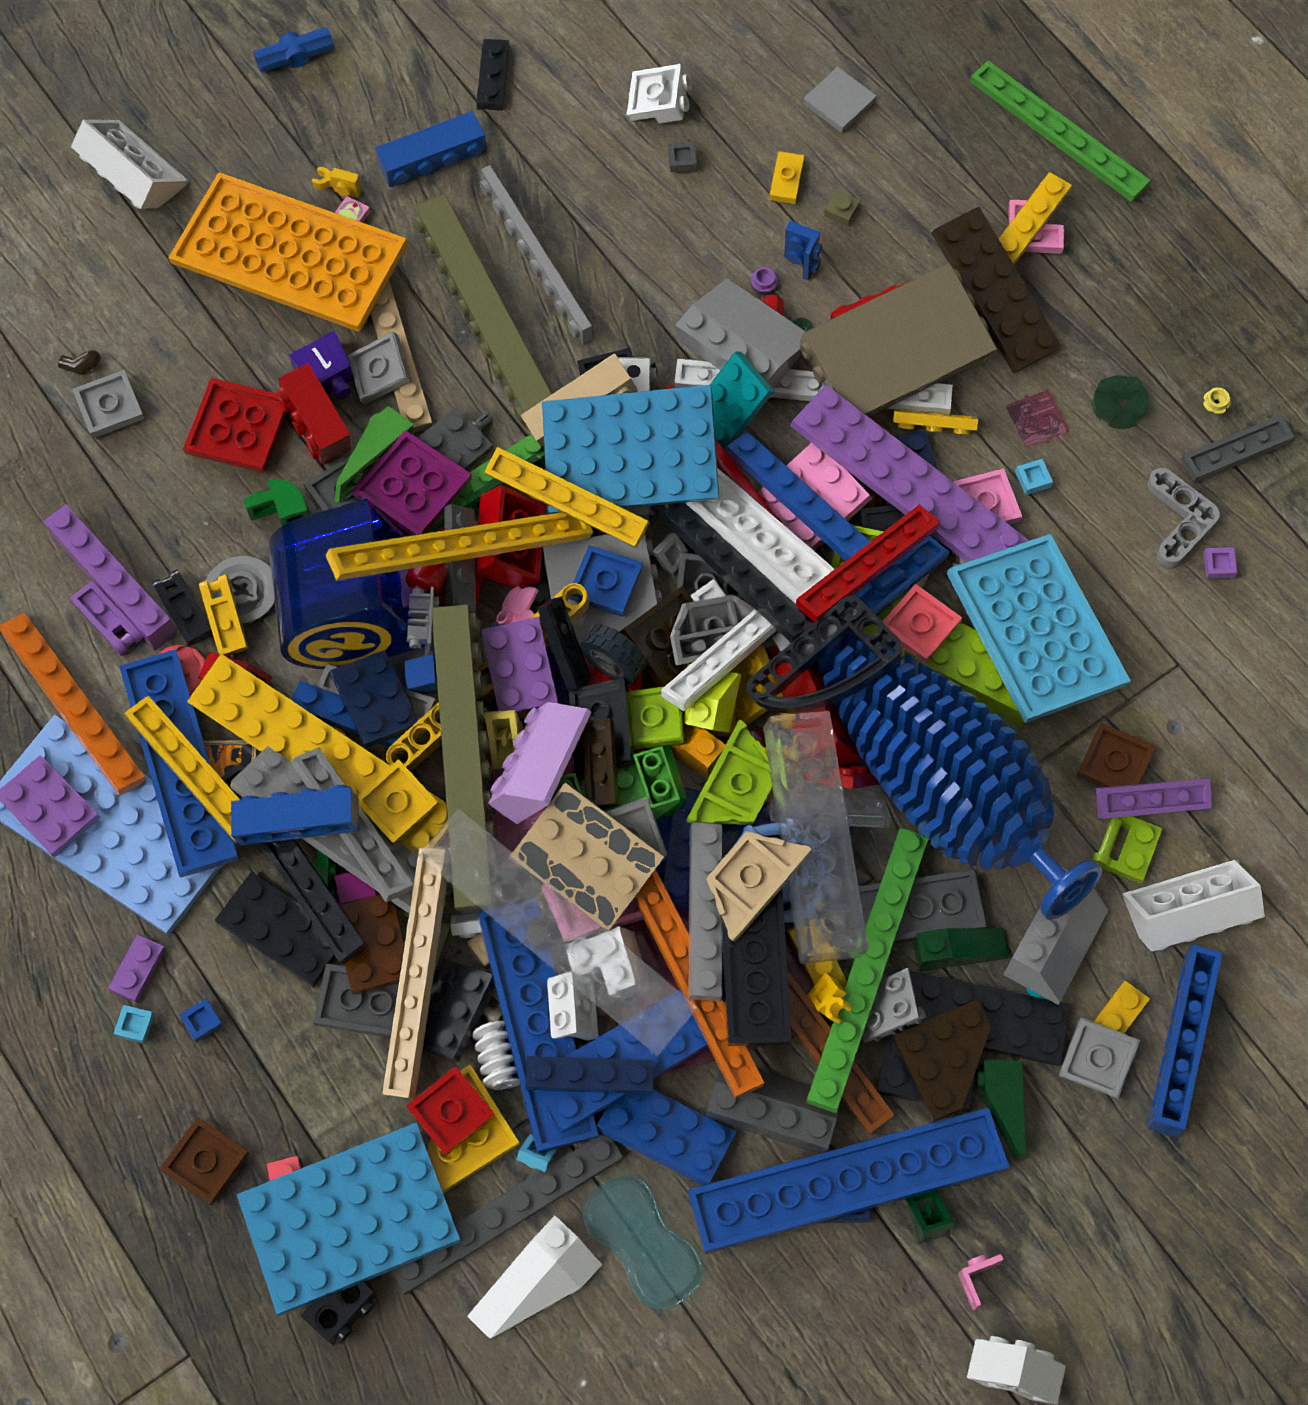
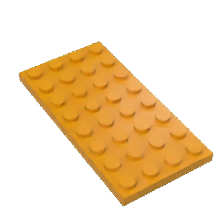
M218 172L168 258L171 264L360 332L408 246L406 238Z

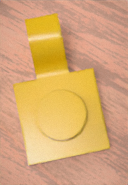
M325 167L317 168L318 176L324 178L321 180L313 178L312 184L314 188L324 190L328 187H333V191L342 196L359 198L362 191L359 174L334 168L333 171Z

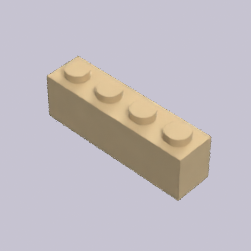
M614 353L543 401L632 393L637 391L638 388ZM541 401L521 414V417L535 440L545 451Z

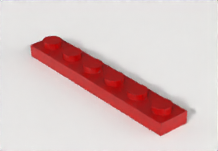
M919 504L796 599L795 606L812 621L816 622L845 597L853 596L938 530L940 521Z

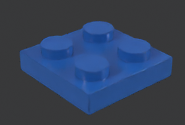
M589 545L573 583L580 584L585 588L589 597V606L623 617L643 569V562ZM573 594L569 599L580 603L583 596Z

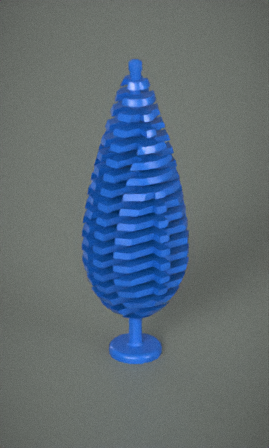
M851 632L821 657L815 665L818 674L823 675V684L827 688L855 674L877 659V657ZM880 643L886 653L892 655L896 652L894 648L888 652V647ZM906 653L903 664L900 661L890 671L867 687L833 703L835 711L839 713L841 723L848 729L850 739L856 744L857 751L862 760L868 765L870 772L881 783V787L890 798L894 796L893 802L902 813L906 810L905 817L914 826L919 824L918 832L923 837L932 838L931 845L935 849H945L944 855L952 859H959V863L976 866L979 853L981 852L979 861L982 869H992L993 864H995L994 868L1002 870L1008 866L1015 868L1031 862L1053 884L1041 903V913L1048 920L1057 919L1072 910L1098 883L1102 875V867L1096 862L1086 861L1066 872L1044 849L1051 835V829L1049 828L1054 820L1053 800H1051L1049 779L1045 777L1042 766L1032 753L1028 754L1030 747L1024 740L1015 741L1017 733L1011 727H1002L1003 719L997 714H989L990 707L981 702L975 703L976 697L969 692L962 691L963 687L949 681L948 678L933 671V669L921 662L918 665L917 659Z

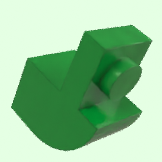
M282 479L267 480L270 488L269 491L255 492L249 497L243 498L251 521L278 512L284 531L311 523L300 490L289 481Z

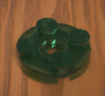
M1116 375L1102 379L1092 399V408L1096 417L1100 421L1102 418L1109 423L1108 426L1115 429H1128L1136 426L1145 416L1149 407L1147 390L1142 386V381L1135 376ZM1123 398L1127 402L1124 407H1120V404L1114 403V400Z

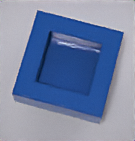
M206 998L179 1014L196 1043L223 1027Z

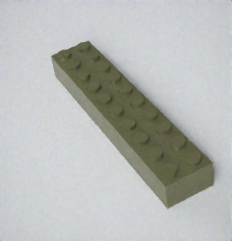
M466 604L432 608L455 908L463 915L499 908V903H503L502 885H499L496 879V873H501L500 856L496 855L494 850V843L499 841L498 829L491 817V813H496V809L488 804L492 797L489 784L494 783L492 765L489 766L486 754H491L489 737L486 735V731H484V725H486L485 713L488 712V709L484 707L482 696L486 695L485 678H482L481 671H479V667L484 666L483 650L479 648V643L477 642V638L482 637L480 620H477L476 613H472Z

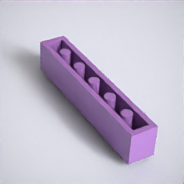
M66 504L43 521L52 538L136 627L154 651L177 634L171 619Z

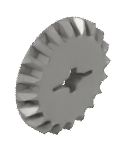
M250 556L228 558L216 565L207 576L206 580L212 582L218 580V576L228 574L233 585L232 591L242 623L252 624L254 620L262 619L265 613L271 612L272 605L276 603L277 593L279 592L276 576L265 562ZM246 586L249 596L240 594L237 597L234 587L243 589ZM222 591L213 593L214 599L223 596Z

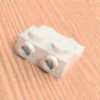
M681 64L632 72L627 116L630 121L653 117L656 118L658 123L683 120L684 112L689 110V100L686 96V91L692 88L690 75L686 74Z

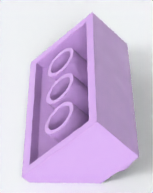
M551 702L545 703L538 709L534 707L524 720L526 723L524 730L514 740L513 745L516 747L513 753L506 758L502 765V768L505 769L502 776L494 782L491 788L493 795L488 804L516 824L549 805L590 717L591 711L587 708Z

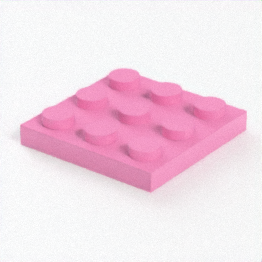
M813 443L808 445L787 465L795 475L847 521L872 499L844 467ZM762 487L758 491V494L765 499L766 504L780 518L783 525L813 551L824 543L820 537L766 488Z

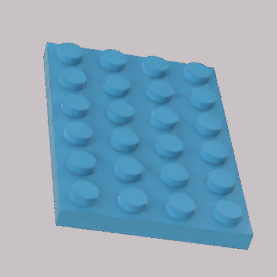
M711 385L542 401L546 471L621 508L719 500ZM548 505L549 514L561 512Z
M417 1123L236 1194L276 1314L279 1317L309 1305L322 1297L337 1291H343L359 1284L361 1281L365 1282L461 1242Z

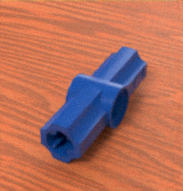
M324 27L303 35H299L297 32L286 33L280 38L278 43L254 50L253 54L259 71L264 73L285 65L291 68L301 67L308 62L309 57L335 48L328 27Z

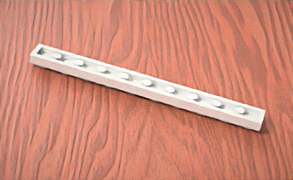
M677 359L674 387L709 385L720 370L707 361ZM789 369L773 388L774 393L770 397L811 401L824 385L817 382L812 371ZM936 384L887 409L950 414L952 385Z

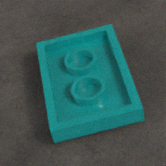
M741 351L732 354L709 384L712 387L715 437L724 451H726L728 444L740 436L774 393V390Z

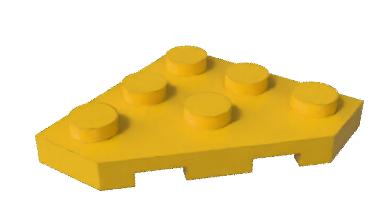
M471 1064L460 1072L492 1110L495 1117L446 1157L430 1138L427 1152L443 1194L520 1145Z

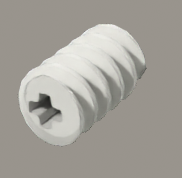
M504 1021L484 1024L474 1030L472 1034L473 1038L478 1041L475 1044V1050L481 1052L477 1058L478 1062L484 1064L480 1068V1073L483 1076H487L483 1079V1086L494 1090L508 1089L520 1085L519 1078H513V1075L517 1073L516 1066H510V1063L514 1061V1057L507 1052L511 1050V1045L505 1042V1039L508 1038V1033L502 1030L505 1027Z

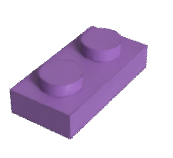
M136 935L108 987L109 991L138 1003L166 950L165 947Z

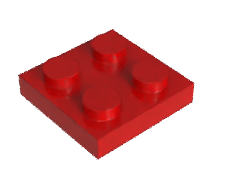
M456 1066L406 1105L407 1109L445 1157L495 1117L492 1110Z

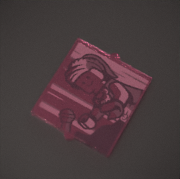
M1048 390L1030 397L1025 395L1024 399L1006 405V409L1026 447L1042 441L1049 442L1050 438L1067 433L1069 430Z

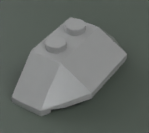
M735 595L682 604L670 635L676 665L694 662L749 615L754 608ZM770 636L759 646L767 648L775 646V643Z

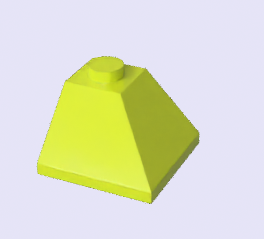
M727 673L685 711L682 710L683 723L730 733L741 674Z

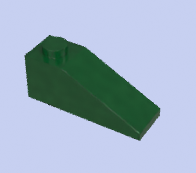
M945 928L917 932L913 941L919 972L1009 958L1003 928Z
M984 1060L981 1069L976 1070V1088H981L982 1099L986 1107L989 1108L992 1118L1014 1159L1022 1160L1026 1155L1022 1061Z

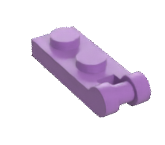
M93 581L70 597L75 607L106 639L118 655L122 656L128 651L127 647L134 642L137 644L144 639L136 627ZM124 629L127 633L118 639L115 635Z

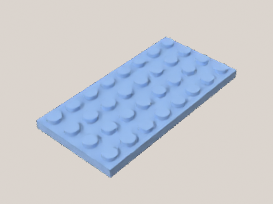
M54 714L0 780V789L41 755L98 813L100 819L55 858L1 802L0 822L169 936L223 865L180 878L151 778L143 773L145 776L144 784L119 796L67 723ZM234 842L235 848L239 846L238 842Z

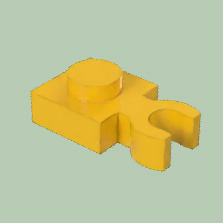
M827 972L807 994L818 1012L837 1024L841 1022L838 1018L839 1011L844 1008L850 1012L852 1009L851 1005L842 999L847 994L836 978Z

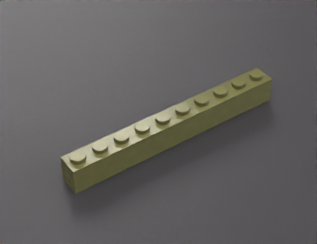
M445 194L415 206L417 217L413 218L415 226L419 233L424 232L426 236L424 241L429 253H435L437 257L435 262L440 274H446L448 278L446 283L450 293L457 295L459 299L457 304L463 316L467 315L470 319L468 324L473 336H479L482 342L480 343L481 351L485 359H491L493 363L491 369L496 380H502L504 384L502 389L507 401H513L516 407L514 408V413L518 422L526 425L521 414L552 394Z

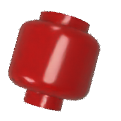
M444 563L411 568L406 574L405 582L411 589V593L413 589L419 588L424 590V594H430L431 587H434V596H436L442 590L448 570Z

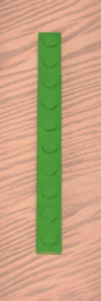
M903 828L899 829L845 987L847 994L842 998L851 1005L852 1009L848 1012L842 1008L838 1013V1018L841 1022L839 1024L833 1022L807 1097V1104L837 1114L928 843V838L923 837L919 833Z

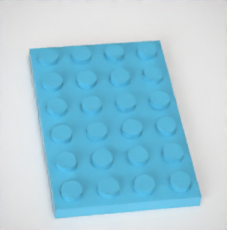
M1051 534L949 568L947 575L1024 723L1126 687L1131 682Z

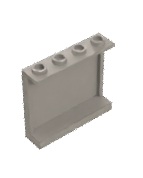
M645 533L637 549L608 534L593 536L585 540L543 546L551 599L565 586L573 583L589 545L643 562V569L623 617L589 606L587 611L572 624L579 645L596 624L607 625L619 632L662 601L660 590H655L654 582L658 581L656 564L650 565L649 556H653L651 539H646ZM568 599V603L571 605L579 604V602Z

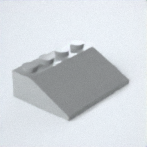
M727 278L695 302L675 325L677 341L719 370L722 369L734 352L741 351L772 389L802 355L799 345L801 344L800 340L804 332H806Z

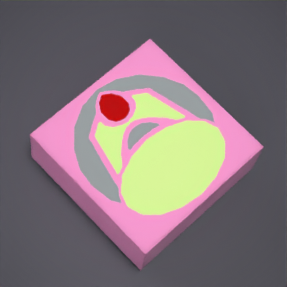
M346 196L335 213L363 223L370 214V207Z

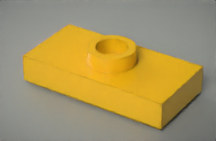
M778 151L769 196L770 201L796 204L804 155Z

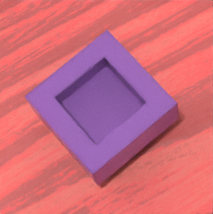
M1234 547L1205 548L1203 556L1206 579L1236 577L1237 566Z

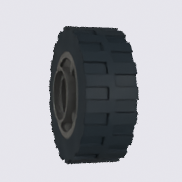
M596 624L580 644L584 656L599 671L613 680L625 678L628 681V685L635 681L647 665L642 651L625 635L607 625Z

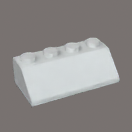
M82 120L71 147L79 154L83 161L90 163L100 176L108 179L118 192L125 194L135 207L142 210L159 208L187 186L189 181L120 120Z
M1235 860L1123 893V899L1137 934L1150 951L1164 950L1174 944L1190 942L1197 939V937L1211 933H1220L1227 928L1240 924H1249L1256 919L1265 917L1261 885Z

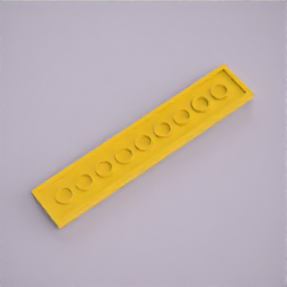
M220 654L187 701L260 752L269 746L272 750L280 753L292 762L294 757L320 748L343 783L351 787L357 796L390 767V765L222 654ZM431 792L429 793L440 805L400 840L413 853H419V848L437 849L449 832L447 803Z

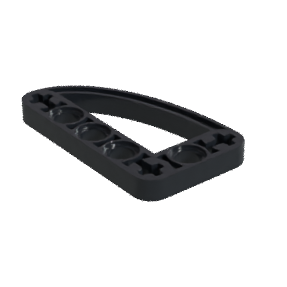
M848 596L839 601L748 680L746 689L751 699L757 705L772 712L799 713L815 710L847 698L882 677L903 659L905 654L904 647L899 638L861 599L855 596ZM851 607L856 609L857 613L855 615L848 614L847 609ZM840 616L845 624L842 626L836 617ZM833 624L837 626L836 633L831 637H824L822 635V629L826 625ZM874 624L879 627L877 634L873 637L863 635V630L866 626ZM851 632L877 657V659L855 674L825 689L801 696H777ZM883 639L890 648L895 649L896 652L891 655L885 652L880 644ZM812 644L814 645V651L809 656L799 655L801 646ZM789 663L791 671L787 675L779 676L776 674L779 665ZM770 674L777 682L776 684H773V682L768 678ZM758 685L765 686L766 691L761 693L757 691L756 687Z

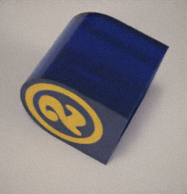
M367 498L293 520L277 529L269 539L268 547L281 655L292 664L305 668L324 669L326 664L340 667L384 650L387 656L390 657L418 649L409 647V642H407L408 620L413 618L408 616V611H411L409 607L403 608L401 599L402 584L399 571L336 581L325 556L331 548L406 537Z

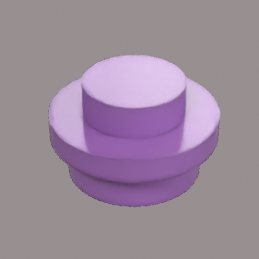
M768 267L758 268L751 276V286L758 293H770L777 287V275Z

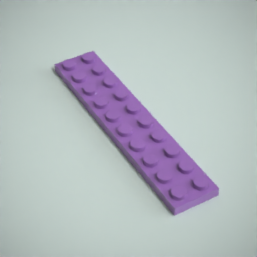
M827 385L816 394L790 425L906 515L920 504L940 521L939 529L931 535L965 562L1029 541Z

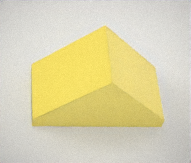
M515 710L485 713L493 770L503 769L504 761L513 753L516 747L513 745L515 738L523 730V725Z

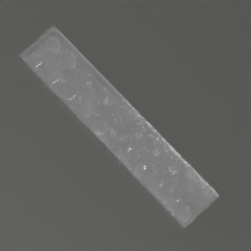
M459 808L418 855L431 868L657 1057L697 1010L698 1007Z

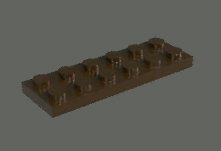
M979 206L932 231L931 234L946 260L951 264L953 270L956 269L959 272L966 294L969 293L974 299L976 311L986 321L990 335L1013 374L1062 347Z

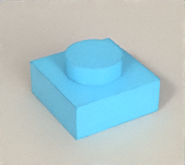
M1043 459L1016 467L1015 473L1025 495L1052 487L1053 481Z
M123 1005L113 1034L118 1038L145 1044L155 1014L151 1011Z
M529 1134L520 1148L516 1160L525 1163L530 1168L546 1172L558 1148L537 1153L533 1136Z

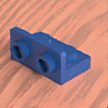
M789 221L785 230L784 258H787L794 264H803V279L808 281L811 273H816L821 263V258L819 257L822 250V244L819 243L820 232Z

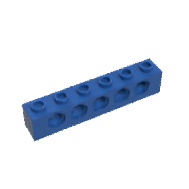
M1192 944L1184 955L1147 1129L1177 1138L1186 1129L1222 952Z

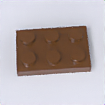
M379 894L341 904L352 923L368 944L365 949L345 964L352 994L357 995L398 984L405 945L395 903L392 901L385 902Z

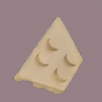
M746 831L709 874L706 880L711 892L714 894L717 908L723 917L728 930V936L732 941L736 942L813 853L809 846L798 845Z

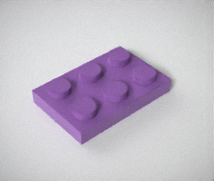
M539 617L481 630L498 711L515 710L518 714L531 711L534 707L538 709L547 702L558 704Z
M41 755L0 789V802L54 858L100 819L98 813Z

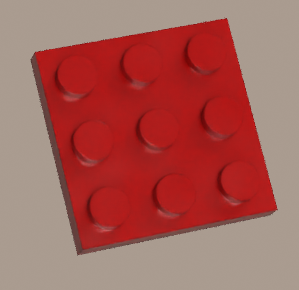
M210 378L183 447L185 454L264 473L287 414L279 403V394Z

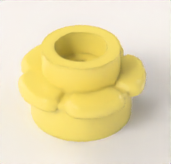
M1213 388L1204 395L1205 401L1203 404L1209 412L1222 414L1231 405L1230 395L1223 388Z

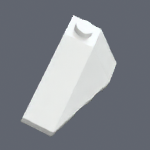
M554 1216L532 1239L467 1317L490 1339H493L525 1321L528 1317L581 1290L603 1265L584 1243Z

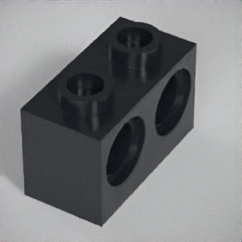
M361 1281L353 1287L337 1291L313 1301L300 1316L333 1346L337 1341L342 1343L353 1331L351 1325L359 1316L364 1318L371 1312L375 1306L373 1300L377 1296ZM349 1289H360L361 1295L357 1302L352 1304L345 1302L344 1297ZM329 1313H336L338 1315L337 1324L330 1329L323 1328V1318Z

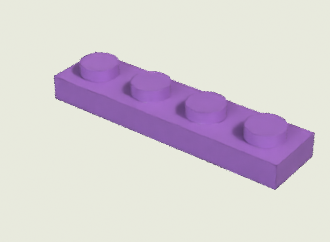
M1207 778L1096 788L1098 818L1101 819L1212 808L1210 779Z

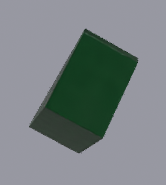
M936 1190L905 1199L919 1244L950 1235L954 1229V1223Z

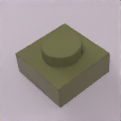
M836 190L825 208L824 216L848 226L860 206V200Z

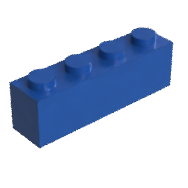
M473 111L375 147L378 165L389 187L404 184L410 179L421 175H428L434 170L445 166H452L458 161L478 156L482 152L487 151L485 134Z
M334 785L329 790L320 791L308 788L296 794L275 792L271 794V797L262 798L258 796H244L241 800L231 801V836L240 845L359 832V797L351 787L346 785Z

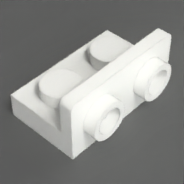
M575 972L548 978L551 1037L561 1039L572 1036L588 1041L598 1038L594 978Z

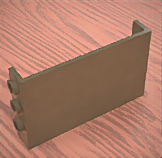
M950 263L804 332L800 340L801 344L799 345L803 356L806 359L809 358L814 367L812 370L817 382L823 383L824 386H829L868 417L991 358L997 350L988 334L986 321L977 314L974 299L969 293L966 294L959 272L956 269L953 270Z

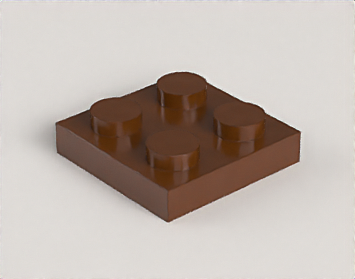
M1101 722L1076 776L1103 788L1137 785L1143 776L1155 746Z
M197 1117L159 1170L212 1206L250 1153Z

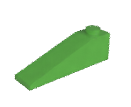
M389 406L382 412L372 416L336 482L335 501L337 503H340L352 493L355 486L404 430L413 435L414 424Z

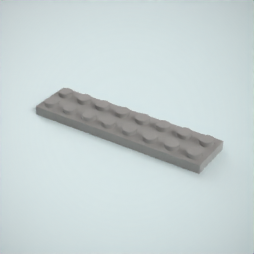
M269 746L231 781L230 789L242 797L258 796L259 798L271 797V794L275 792L296 794L301 793L303 789H308L292 766V762ZM366 815L414 884L418 853H413L401 841L394 845L371 818ZM339 834L302 838L378 892ZM451 872L448 873L445 900L453 892ZM413 889L411 892L391 901L407 913H410Z

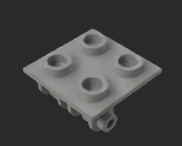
M431 587L430 594H424L423 589L415 588L412 590V594L409 595V610L411 611H408V616L413 619L408 620L407 642H409V647L421 648V644H425V656L429 655V651H435L432 608L439 607V597H433L434 587Z
M909 968L881 980L862 1036L864 1042L873 1040L878 1042L881 1038L890 1034H897V1028L900 1031H904L905 1025L909 1027L913 1024H920L922 1019L926 1018L923 1008L921 1006L917 1007Z

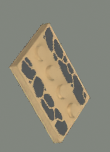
M565 782L510 855V858L609 931L664 856Z

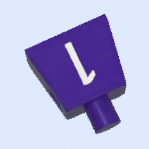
M334 330L289 355L293 370L309 362L327 394L333 392L339 400L346 398L350 394L351 389L347 383L352 381L353 374L350 363Z

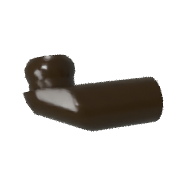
M89 350L75 359L62 355L59 358L58 367L84 375L98 365L101 359L100 354L95 350Z

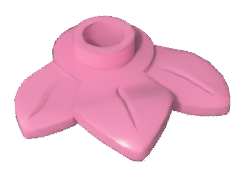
M519 586L513 588L503 602L502 611L496 617L498 624L504 625L530 619L534 615L530 607L538 593V589L533 587L521 589Z

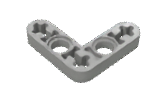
M1157 468L1152 471L1148 479V490L1184 518L1162 542L1157 552V560L1162 566L1174 568L1215 527L1220 517V512L1215 504L1166 468ZM1164 479L1166 481L1165 484L1160 486L1156 484L1157 480ZM1173 486L1176 487L1171 495L1168 494L1169 490L1171 491ZM1186 494L1190 498L1191 503L1187 505L1180 504L1176 500V495ZM1195 503L1198 504V508H1195L1194 512H1192L1191 510ZM1209 513L1211 515L1210 518L1205 520L1201 518V515ZM1189 529L1195 533L1196 538L1191 541L1185 540L1181 536V531ZM1177 544L1179 548L1175 556L1167 557L1166 552H1170Z

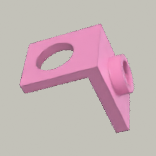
M985 1254L967 1261L969 1267L961 1269L958 1273L973 1311L981 1306V1302L970 1276L1000 1265L1004 1260L1002 1254L989 1259L986 1258Z

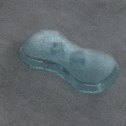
M621 1175L609 1179L591 1193L583 1209L585 1226L593 1238L611 1249L620 1258L625 1266L630 1286L635 1296L645 1305L661 1310L675 1306L687 1298L696 1289L702 1277L700 1257L688 1242L671 1232L663 1223L649 1187L633 1176Z

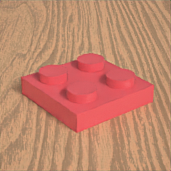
M915 584L882 622L899 638L907 651L926 664L961 623L962 617Z

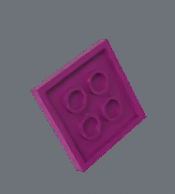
M404 430L355 486L352 492L353 496L359 500L365 497L375 511L412 536L428 532L445 512L444 507L451 505L470 483L472 474Z

